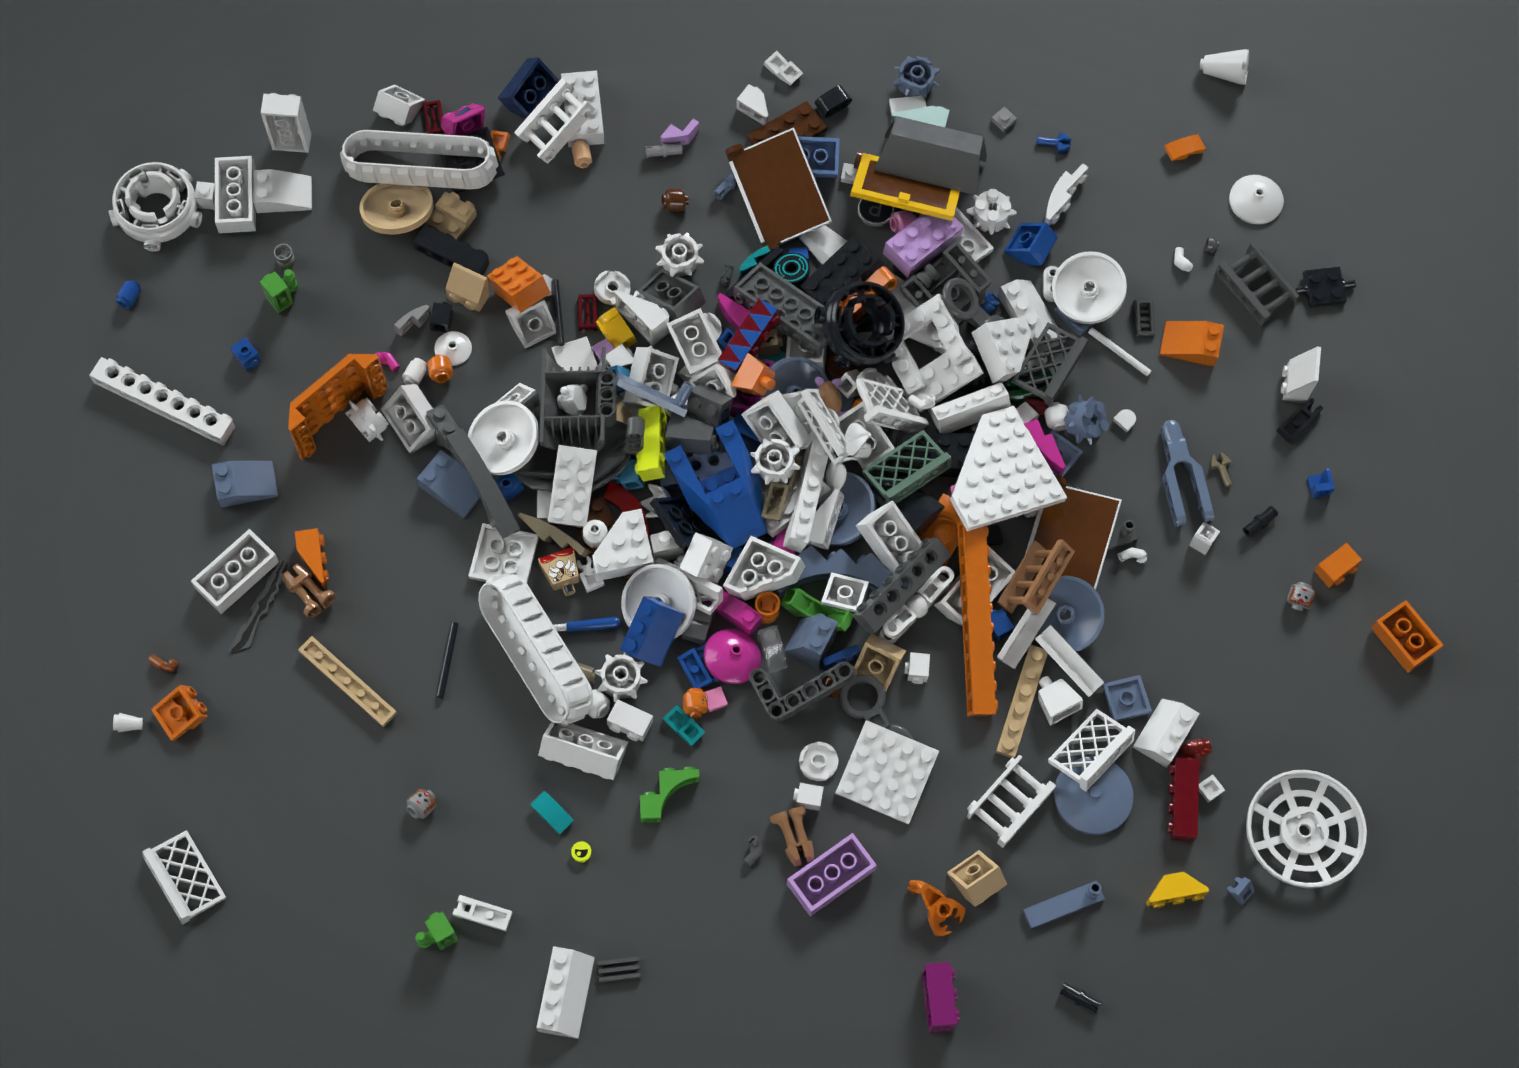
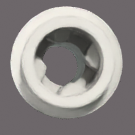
M119 713V715L114 714L113 730H117L118 733L142 730L143 718Z

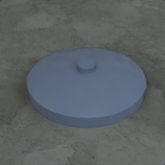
M804 357L783 358L770 367L775 372L773 379L776 385L774 389L767 390L764 396H760V400L762 397H766L778 390L781 394L805 389H818L815 378L821 377L824 379V382L828 381V378L822 368L810 359Z
M847 472L845 483L840 489L844 499L829 546H844L860 539L862 534L856 525L877 509L876 498L871 487L863 478L851 472ZM824 475L823 482L827 485L826 475ZM825 498L823 501L817 504L816 511L827 500V498Z
M1061 576L1048 597L1056 605L1035 639L1051 625L1076 652H1079L1090 646L1101 633L1105 620L1104 605L1098 592L1089 583L1077 577Z
M1095 756L1085 757V761H1094L1096 759ZM1082 758L1076 759L1072 762H1082ZM1115 763L1086 792L1080 788L1078 782L1062 771L1055 782L1056 787L1053 791V800L1059 816L1070 828L1082 834L1104 835L1120 827L1131 812L1133 805L1132 785L1126 773ZM1072 767V771L1079 776L1084 771L1083 767Z

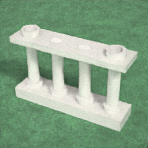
M563 78L514 132L526 143L531 140L541 150L537 156L547 164L555 158L556 154L596 110L587 101L581 104L571 94L575 89ZM566 99L577 109L571 117L559 108ZM553 113L565 123L559 131L547 121ZM541 127L553 136L546 145L535 135Z
M1021 755L1016 759L1012 757L1005 765L1007 769L978 802L974 800L967 808L969 812L966 817L968 819L976 814L998 833L1000 838L997 844L1002 848L1056 787L1051 781L1046 785L1044 783L1041 784L1018 764L1022 759ZM1012 771L1017 773L1036 790L1038 795L1034 799L1025 796L1006 779ZM999 785L1024 804L1023 807L1025 809L1021 814L1013 811L993 794ZM987 799L1011 819L1012 824L1009 828L1002 827L980 808Z

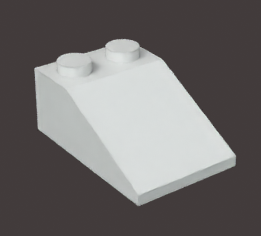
M273 169L253 170V203L256 212L312 210V177Z
M619 290L615 292L616 309L652 346L669 334L667 328L669 314L664 308L661 309L657 304Z
M701 308L667 323L669 333L690 375L719 362L718 358L722 352Z
M1317 346L1290 359L1287 366L1284 365L1282 376L1285 377V381L1281 385L1283 401L1306 403L1319 379L1321 347Z

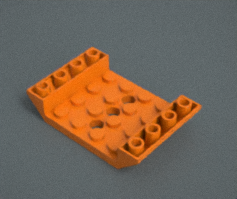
M348 354L290 403L288 429L301 460L312 456L315 449H317L312 435L316 434L324 423L330 422L337 412L343 411L348 406L349 401L360 397L362 391H365L373 400L385 394L388 387L380 358L377 354Z

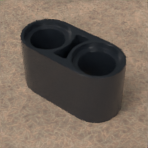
M838 85L819 96L814 104L825 118H829L850 105L852 98L842 85Z

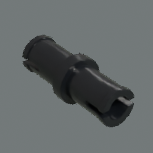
M1269 506L1263 513L1256 515L1252 522L1243 527L1244 534L1247 537H1252L1257 531L1267 527V523L1278 516L1277 510L1273 506Z
M1066 982L1059 993L1075 1001L1076 1005H1082L1094 1013H1097L1102 1001L1086 994L1085 990L1082 989L1080 991Z

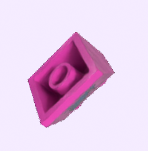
M473 103L463 106L452 113L449 112L442 117L441 128L446 135L464 136L484 127L485 108Z

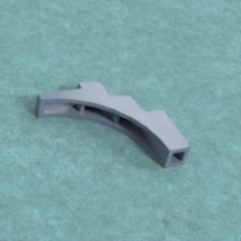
M810 545L808 548H804L801 553H797V556L805 564V568L797 583L774 590V593L781 598L788 588H797L803 584L818 580H829L831 572L868 581V589L874 591L879 589L883 585L882 582L893 574L871 552L867 556L862 555L855 563L842 549H839L837 552L833 551L826 560ZM889 593L887 594V599H888V600H890V595H889Z

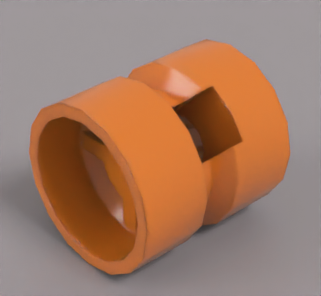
M773 592L760 593L755 600V611L762 615V623L764 624L776 621L780 612L779 597Z

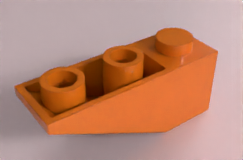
M318 528L295 531L296 548L299 556L321 586L327 589L326 582H329L328 570L324 569V564H327L326 552L322 551V546H325L324 534H320Z

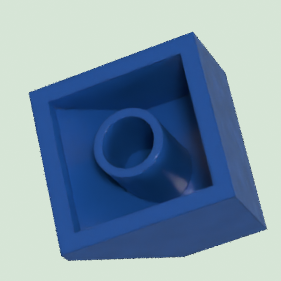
M1020 223L1003 252L1026 265L1041 266L1058 237L1047 223Z

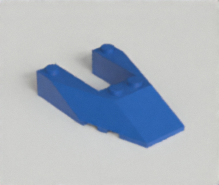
M731 420L715 429L733 466L699 482L681 445L663 454L690 509L727 545L733 547L734 550L745 545L750 536L759 538L767 534L766 519L761 517L764 505L759 473H751V469L755 464L735 423Z

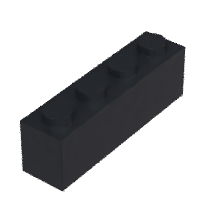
M424 224L413 240L416 251L451 268L455 262L483 275L489 265V258L485 251L481 249L476 250L467 242H460L450 234H443L434 226L429 227Z

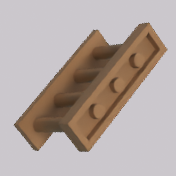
M1057 540L1052 550H1045L1037 541H1033L997 603L1009 614L1013 613L1018 604H1023L1033 614H1039L1075 551L1064 540ZM1038 573L1035 580L1032 581L1035 574ZM1026 589H1029L1028 592L1026 593V595L1023 596V594L1025 593Z

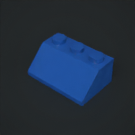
M643 596L620 650L637 659L661 667L685 613L654 597Z

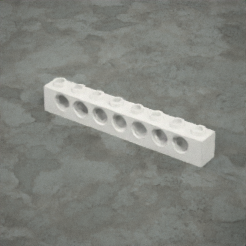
M101 357L89 375L94 384L223 446L235 429L233 419L229 415L224 413L221 415L210 406L204 407L200 405L194 398L188 399L177 390L171 391L160 382H152L146 375H138L127 366L123 368L113 359L109 358L107 360ZM118 374L116 378H111L113 375ZM135 382L132 386H127L129 383ZM146 390H151L148 394H143ZM162 398H167L166 401L160 402ZM178 406H184L182 409L176 410ZM194 414H200L198 417L192 418ZM216 421L215 425L209 426L211 422Z

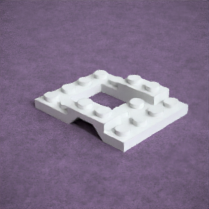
M937 294L904 316V336L895 351L896 356L892 360V366L909 396L913 394L923 400L927 395H933L936 398L935 403L937 404L983 374L975 356L967 348L960 336L959 327L952 314L946 308L942 295ZM933 322L947 352L919 369L904 340ZM894 332L892 333V335L885 336V337H886L888 340L893 339V334H894ZM918 409V411L921 412V413H923L924 411L927 410V409H924V410H919V409Z

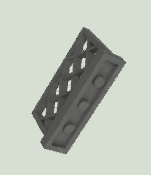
M1048 322L1022 363L1020 372L1012 379V383L1044 399V403L1051 406L1085 351L1088 339L1083 336L1078 338ZM1050 329L1055 332L1057 338L1048 339L1047 331ZM1069 339L1075 342L1072 347L1064 348L1062 340ZM1059 341L1061 349L1052 351L1050 343ZM1046 344L1048 352L1039 354L1038 346ZM1063 353L1064 361L1055 362L1053 355ZM1050 356L1052 364L1042 365L1041 358ZM1037 359L1039 367L1030 369L1028 362ZM1054 367L1056 374L1046 377L1044 370ZM1041 370L1043 378L1034 380L1032 372ZM1028 373L1031 381L1022 382L1018 378L1020 375ZM1045 382L1047 387L1045 392L1043 393L1038 390L1035 384Z

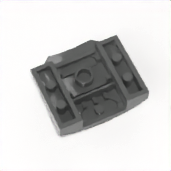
M955 241L943 251V256L932 265L941 277L937 281H933L932 286L928 290L915 275L900 286L902 293L917 308L937 294L943 297L944 285L950 279L961 278L970 283L975 289L979 299V306L981 307L985 302V290L993 281L962 245ZM954 286L951 290V298L954 305L959 310L968 312L970 309L968 294L961 287ZM953 316L957 325L963 321Z

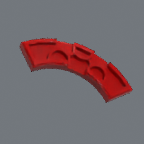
M609 482L604 500L613 504L621 512L642 509L649 539L647 517H645L646 514L639 501L622 486Z

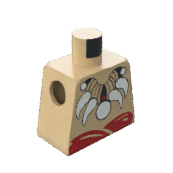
M572 547L538 559L540 569L553 590L562 588L565 596L573 595L576 592L573 584L579 582V574Z

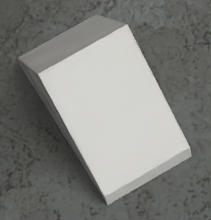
M1203 522L1189 546L1206 555L1220 531Z

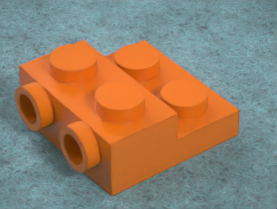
M179 685L151 709L171 741H176L186 731L195 729L208 718L205 713L207 711L206 706L202 702L197 701L195 698L197 693L191 686Z

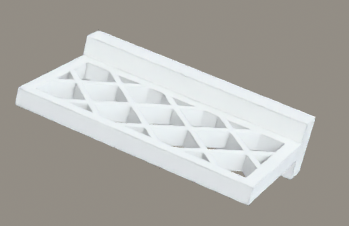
M863 378L857 380L868 411L864 415L867 423L907 433H919L929 425L927 418L920 417L917 408L906 401L909 395L905 389Z
M1096 709L1048 759V763L1078 782L1080 788L1086 792L1134 741L1135 729L1130 726L1125 728ZM1099 717L1104 721V725H1093V720ZM1108 729H1117L1120 733L1109 736ZM1094 730H1105L1106 736L1095 737ZM1083 731H1091L1092 737L1081 738V733ZM1107 741L1108 746L1106 748H1097L1096 742ZM1093 742L1094 749L1083 750L1082 743ZM1070 744H1080V750L1069 751ZM1095 754L1096 759L1094 761H1085L1084 755ZM1081 755L1082 762H1071L1070 756ZM1060 756H1067L1068 763H1060L1056 759ZM1072 767H1083L1084 771L1079 776L1072 771Z
M187 830L152 849L148 848L142 851L145 862L182 925L189 922L190 918L226 899L225 894ZM186 838L189 843L187 850L176 848L177 842ZM163 849L171 851L168 860L159 858L157 852ZM174 852L185 854L183 863L171 861ZM188 855L198 858L197 867L186 865ZM170 865L181 867L178 877L169 875L168 869ZM184 868L195 871L192 880L181 878ZM198 872L208 875L206 884L195 881ZM179 882L191 884L188 894L179 892L177 889ZM194 885L205 887L202 897L191 895ZM208 888L217 890L219 897L213 900L205 898ZM189 899L201 901L199 908L190 911L187 906Z

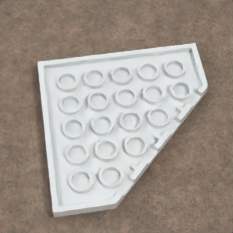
M1011 406L983 414L979 420L950 498L967 532L1065 502L1067 499L1066 494L1030 432L1025 427L1016 408Z

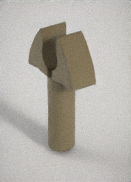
M1220 452L1219 457L1222 461L1220 464L1216 461L1215 454H1213L1210 470H1219L1224 486L1230 487L1232 482L1226 470V465H1230L1231 460Z

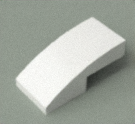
M778 51L773 53L763 64L775 76L790 86L803 74L792 61L788 63Z

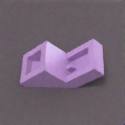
M692 119L683 131L670 124L661 135L660 142L665 143V145L681 143L682 145L689 144L699 132V122Z

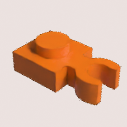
M491 130L490 134L501 162L500 152H506L510 134L508 132Z

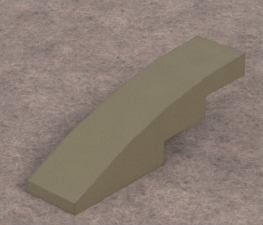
M795 456V463L802 467L803 457ZM794 470L786 484L771 482L761 514L762 518L774 521L781 520L794 491L800 470Z
M523 513L518 515L543 541L551 543L554 540L563 549L572 547L583 557H587L591 553L581 542L562 529Z

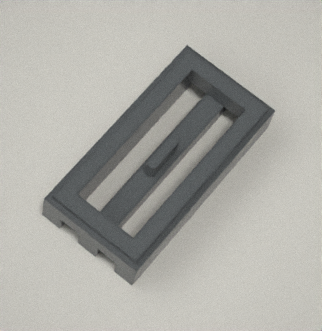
M638 957L597 961L600 983L641 978ZM635 963V965L602 969V966ZM636 970V973L603 977V974Z

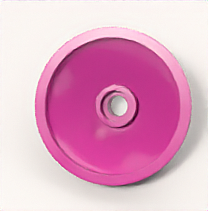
M725 629L716 632L707 641L704 648V662L709 672L718 680L728 684H741L750 680L749 677L752 670L760 668L761 652L755 640L745 632L736 629Z

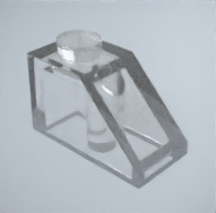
M777 625L758 630L757 638L769 673L788 668Z

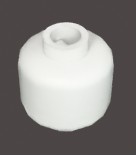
M1054 402L1051 406L1049 405L1044 414L1046 424L1050 429L1054 431L1066 429L1065 416L1068 415V407L1059 402Z
M591 520L583 527V539L588 546L598 548L608 534L606 525L600 520Z
M594 689L592 690L593 705L590 711H588V715L592 718H603L610 710V700L602 692Z

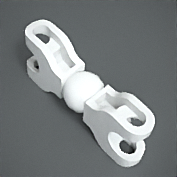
M946 566L940 567L917 593L913 594L883 625L879 637L894 644L916 621V618L926 615L928 608L950 587L954 578L952 569ZM941 573H947L948 576H949V579H947L945 576L940 575V574H941ZM884 634H885L887 637L893 638V639H891V640L885 639Z

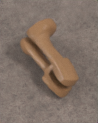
M297 563L292 567L297 577L295 578L286 571L282 574V578L289 591L296 593L306 606L303 611L304 615L307 618H313L319 615L322 609L311 599L303 587L306 586L324 609H327L333 603L336 594L331 590L325 592L320 590L312 580V573Z
M805 806L796 807L788 811L794 823L798 843H796L786 811L770 817V822L774 825H779L783 831L787 844L785 852L794 867L801 865L800 854H798L800 850L803 851L802 854L807 863L814 860L813 843L808 841L802 820L806 814Z

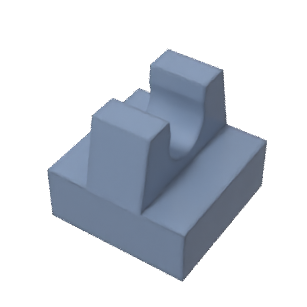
M1236 877L1234 880L1237 886L1235 888L1229 886L1227 890L1236 899V902L1243 906L1255 892L1251 880L1246 877L1243 879Z

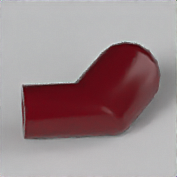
M1033 397L1025 399L1024 402L1033 407L1039 416H1045L1044 412L1047 406L1042 399Z

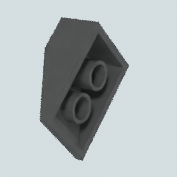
M663 268L638 290L646 301L657 304L661 309L664 308L669 314L670 321L689 314L706 303L699 286L677 275L671 277L670 272Z

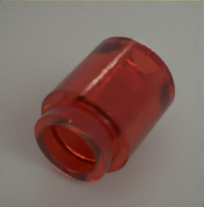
M1203 737L1184 741L1183 746H1181V754L1186 759L1207 757L1212 752L1209 739H1204Z

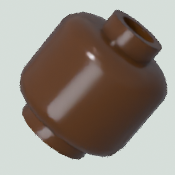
M681 188L667 189L665 194H662V207L669 213L683 212L685 206L689 205V196Z

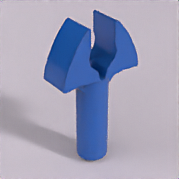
M1059 133V137L1056 139L1038 137L1036 140L1037 144L1055 146L1058 149L1057 153L1066 152L1071 147V145L1062 144V142H1071V138L1063 133Z

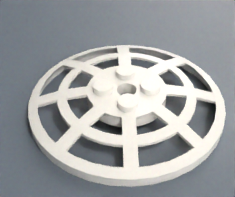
M1292 770L1281 773L1271 778L1258 790L1247 812L1246 831L1252 852L1264 869L1284 883L1302 888H1320L1331 885L1348 875L1363 855L1367 837L1363 811L1353 794L1339 781L1326 774L1311 770ZM1309 778L1318 780L1320 783L1316 792L1309 790L1291 791L1288 779ZM1280 782L1284 794L1276 798L1268 809L1257 803L1266 790ZM1328 785L1346 799L1352 808L1351 810L1340 813L1338 808L1328 798L1323 796ZM1304 796L1313 799L1309 807H1297L1294 797ZM1286 800L1290 811L1284 817H1281L1273 811L1281 802ZM1320 802L1330 809L1334 815L1333 817L1325 819L1317 811ZM1254 811L1264 816L1262 827L1264 840L1254 843L1251 828ZM1356 817L1359 831L1357 849L1345 845L1346 827L1344 821ZM1269 820L1280 825L1279 836L1270 838ZM1335 824L1339 826V842L1328 838L1329 827ZM1306 826L1309 829V835H1302L1299 827ZM1284 843L1291 850L1288 860L1277 852L1274 848L1275 845ZM1323 846L1334 849L1335 852L1331 857L1322 862L1317 852ZM1268 848L1271 854L1280 863L1285 865L1283 874L1280 875L1268 866L1258 850ZM1341 852L1353 856L1351 862L1342 872L1332 878L1330 877L1326 867L1335 862ZM1299 854L1310 855L1314 865L1303 866L1295 863ZM1293 869L1302 872L1318 871L1323 881L1304 883L1291 880L1290 877Z

